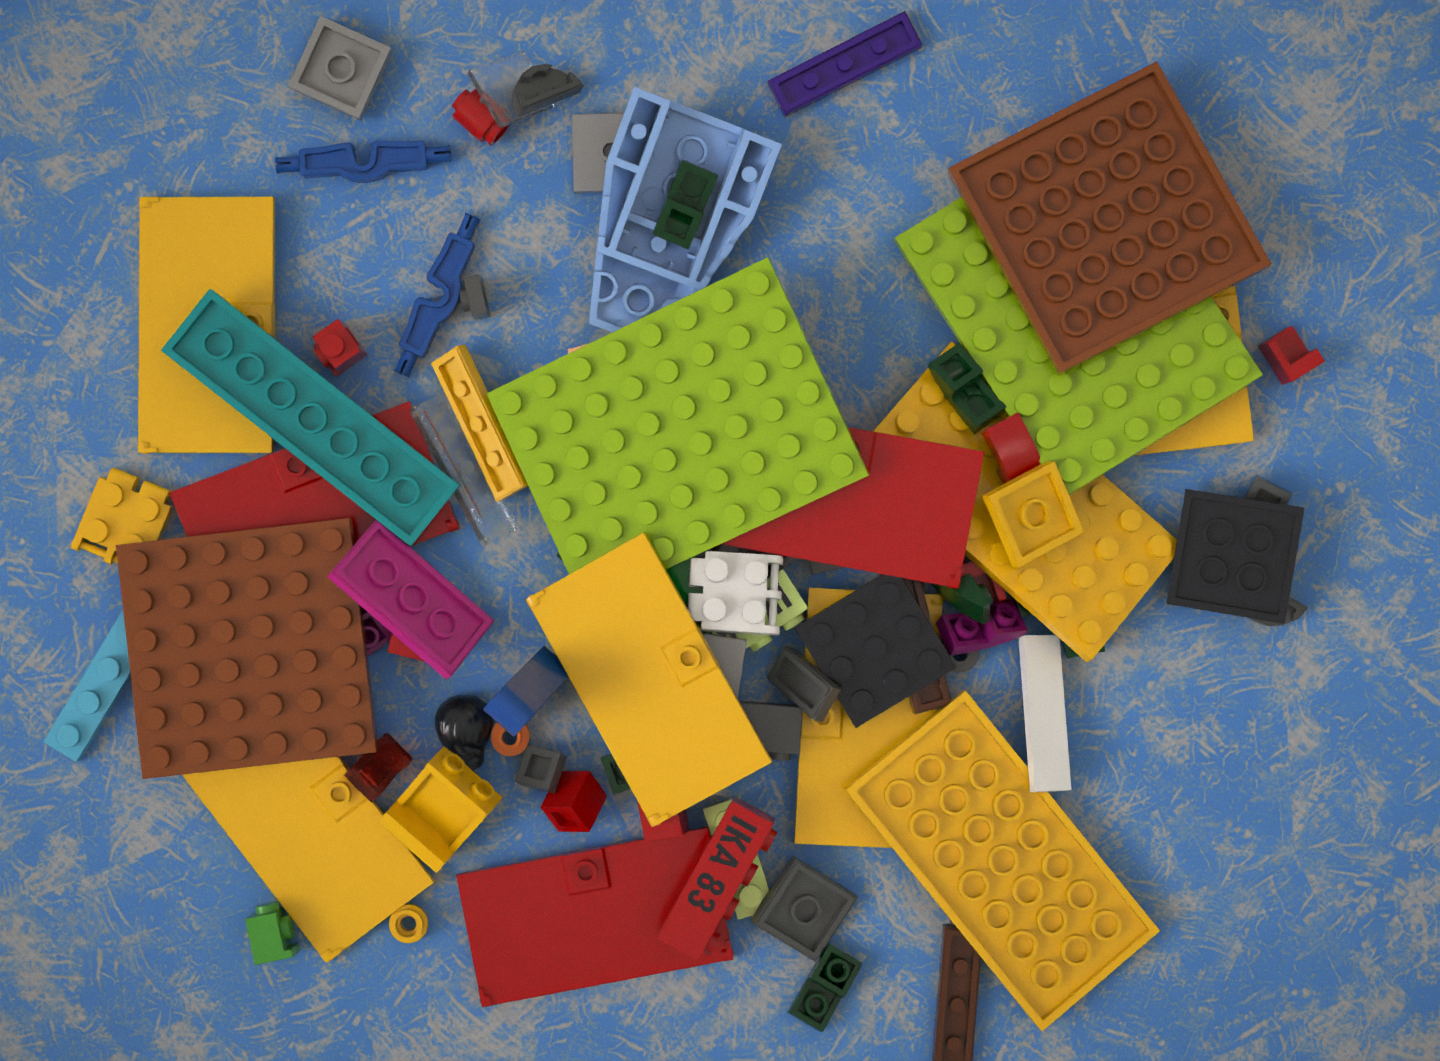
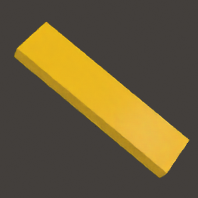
M466 345L456 346L433 361L431 365L496 502H499L526 488L528 484L486 393L488 391Z

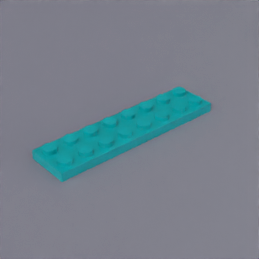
M213 289L207 291L161 349L163 353L409 546L416 542L460 486L449 475Z

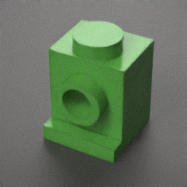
M278 901L255 906L256 912H253L245 919L254 965L294 957L300 951L299 942L291 944L290 939L294 938V926L291 916H285L284 907H279Z

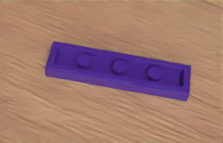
M906 11L768 80L767 84L783 116L787 117L921 49L923 45Z

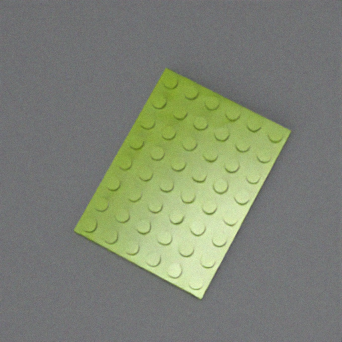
M961 197L894 239L895 244L961 346L984 371L983 380L993 390L998 399L1007 406L1005 408L1006 416L1010 417L1016 413H1019L1039 453L1040 464L1046 461H1055L1069 495L1263 376L1212 297L1058 375Z
M769 257L486 393L569 574L643 532L646 533L665 569H668L870 475Z

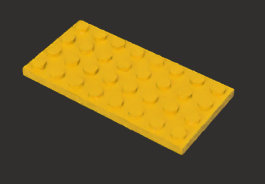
M951 341L939 356L954 347L955 344ZM927 368L873 431L984 451L965 556L1086 662L1091 661L1173 560L1177 539L1108 478L1102 475L1069 495L1084 533L1020 568L1013 567L982 495L1003 485L996 472L1000 466L981 433L1008 417L1004 413L974 434L947 400L929 368Z
M966 690L959 692L947 705L941 707L844 788L1041 1031L1045 1030L1160 932L1048 792H1030L1028 767Z

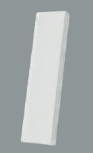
M1024 635L1018 639L1030 792L1070 791L1072 789L1060 638L1056 635Z

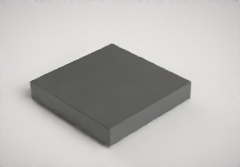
M793 855L751 918V922L816 962L858 896Z

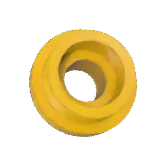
M415 904L403 905L390 916L389 929L391 934L403 943L417 942L425 935L428 929L427 914L421 907ZM404 917H413L416 921V927L414 929L405 928L402 923Z

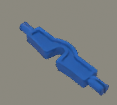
M376 140L370 145L369 163L362 166L357 163V155L353 144L345 142L324 147L302 148L299 150V156L276 157L275 163L277 165L275 167L277 174L300 171L304 178L342 176L352 182L370 183L378 181L392 172L427 170L428 163L451 162L450 145L427 147L422 140L404 142Z
M465 212L457 234H448L441 252L427 273V281L435 287L442 289L444 296L439 302L424 299L423 297H418L415 300L407 327L399 342V346L404 351L394 371L401 375L410 377L409 375L417 357H425L440 324L447 321L459 305L461 299L459 289H462L461 277L475 249V244L470 240L481 220L476 216Z

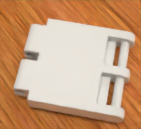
M705 551L704 558H691L689 587L703 588V593L688 594V610L695 623H701L700 630L780 635V627L776 626L777 600H781L782 592L778 591L779 565H783V556ZM768 565H771L770 590H767ZM766 600H769L768 625H765Z

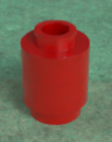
M478 88L472 92L467 89L464 90L452 104V108L456 110L453 114V119L481 143L486 141L490 146L494 145L505 134L511 124L505 118L506 112Z

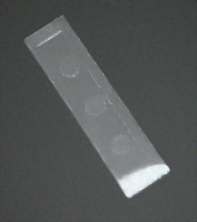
M442 393L412 407L409 412L440 469L460 485L454 495L482 547L519 529L503 500L496 502L446 394Z

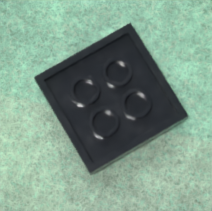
M1186 489L1166 604L1285 624L1305 507Z
M882 574L795 627L821 672L841 688L837 698L855 728L957 668L905 581L900 577Z

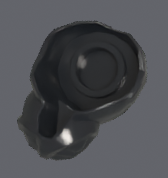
M452 696L440 704L435 715V729L441 744L452 753L458 755L465 765L474 771L483 765L484 748L490 738L493 718L483 710L487 703L477 696Z

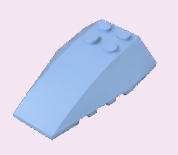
M634 86L606 161L588 324L614 332L705 288L719 265L734 247L742 232L746 230L753 220L782 144ZM682 159L719 175L689 249L652 234Z

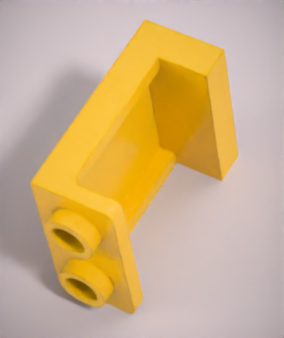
M443 746L378 822L437 873L503 797L494 790L488 781L481 779L465 765L458 755Z

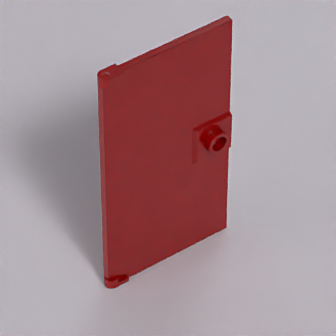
M410 401L372 415L435 464ZM286 448L169 492L187 537L352 518L354 541L356 543L376 520ZM449 500L413 545L460 529L459 522Z
M848 427L867 467L869 476L722 543L734 547L958 589L961 583L960 578L984 451Z
M708 826L690 829L680 837L645 842L643 838L456 874L482 1008L734 960L727 922L724 918H721L715 929L721 935L710 955L703 952L698 962L656 939L711 839Z

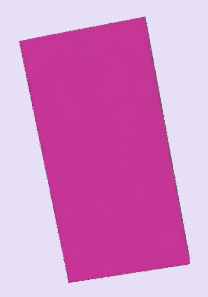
M377 520L368 527L327 576L446 680L454 674L494 622L489 615L426 560Z

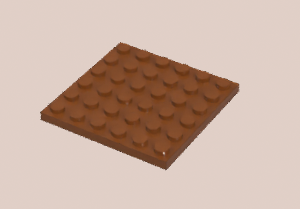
M1157 61L948 168L949 176L1058 375L1262 272L1272 264Z
M352 518L116 545L142 779L367 754L379 751L363 610L357 602L327 577L355 544Z

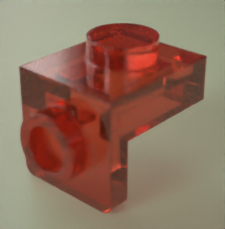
M384 733L377 739L378 752L361 754L344 774L354 787L371 803L383 793L394 777L413 760L411 755L388 733Z

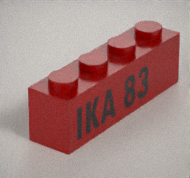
M736 796L733 797L656 939L697 962L703 952L708 955L711 954L721 935L715 931L721 918L729 921L740 901L734 897L740 884L748 887L758 869V865L752 862L760 849L764 852L768 851L777 834V831L772 829L775 818Z

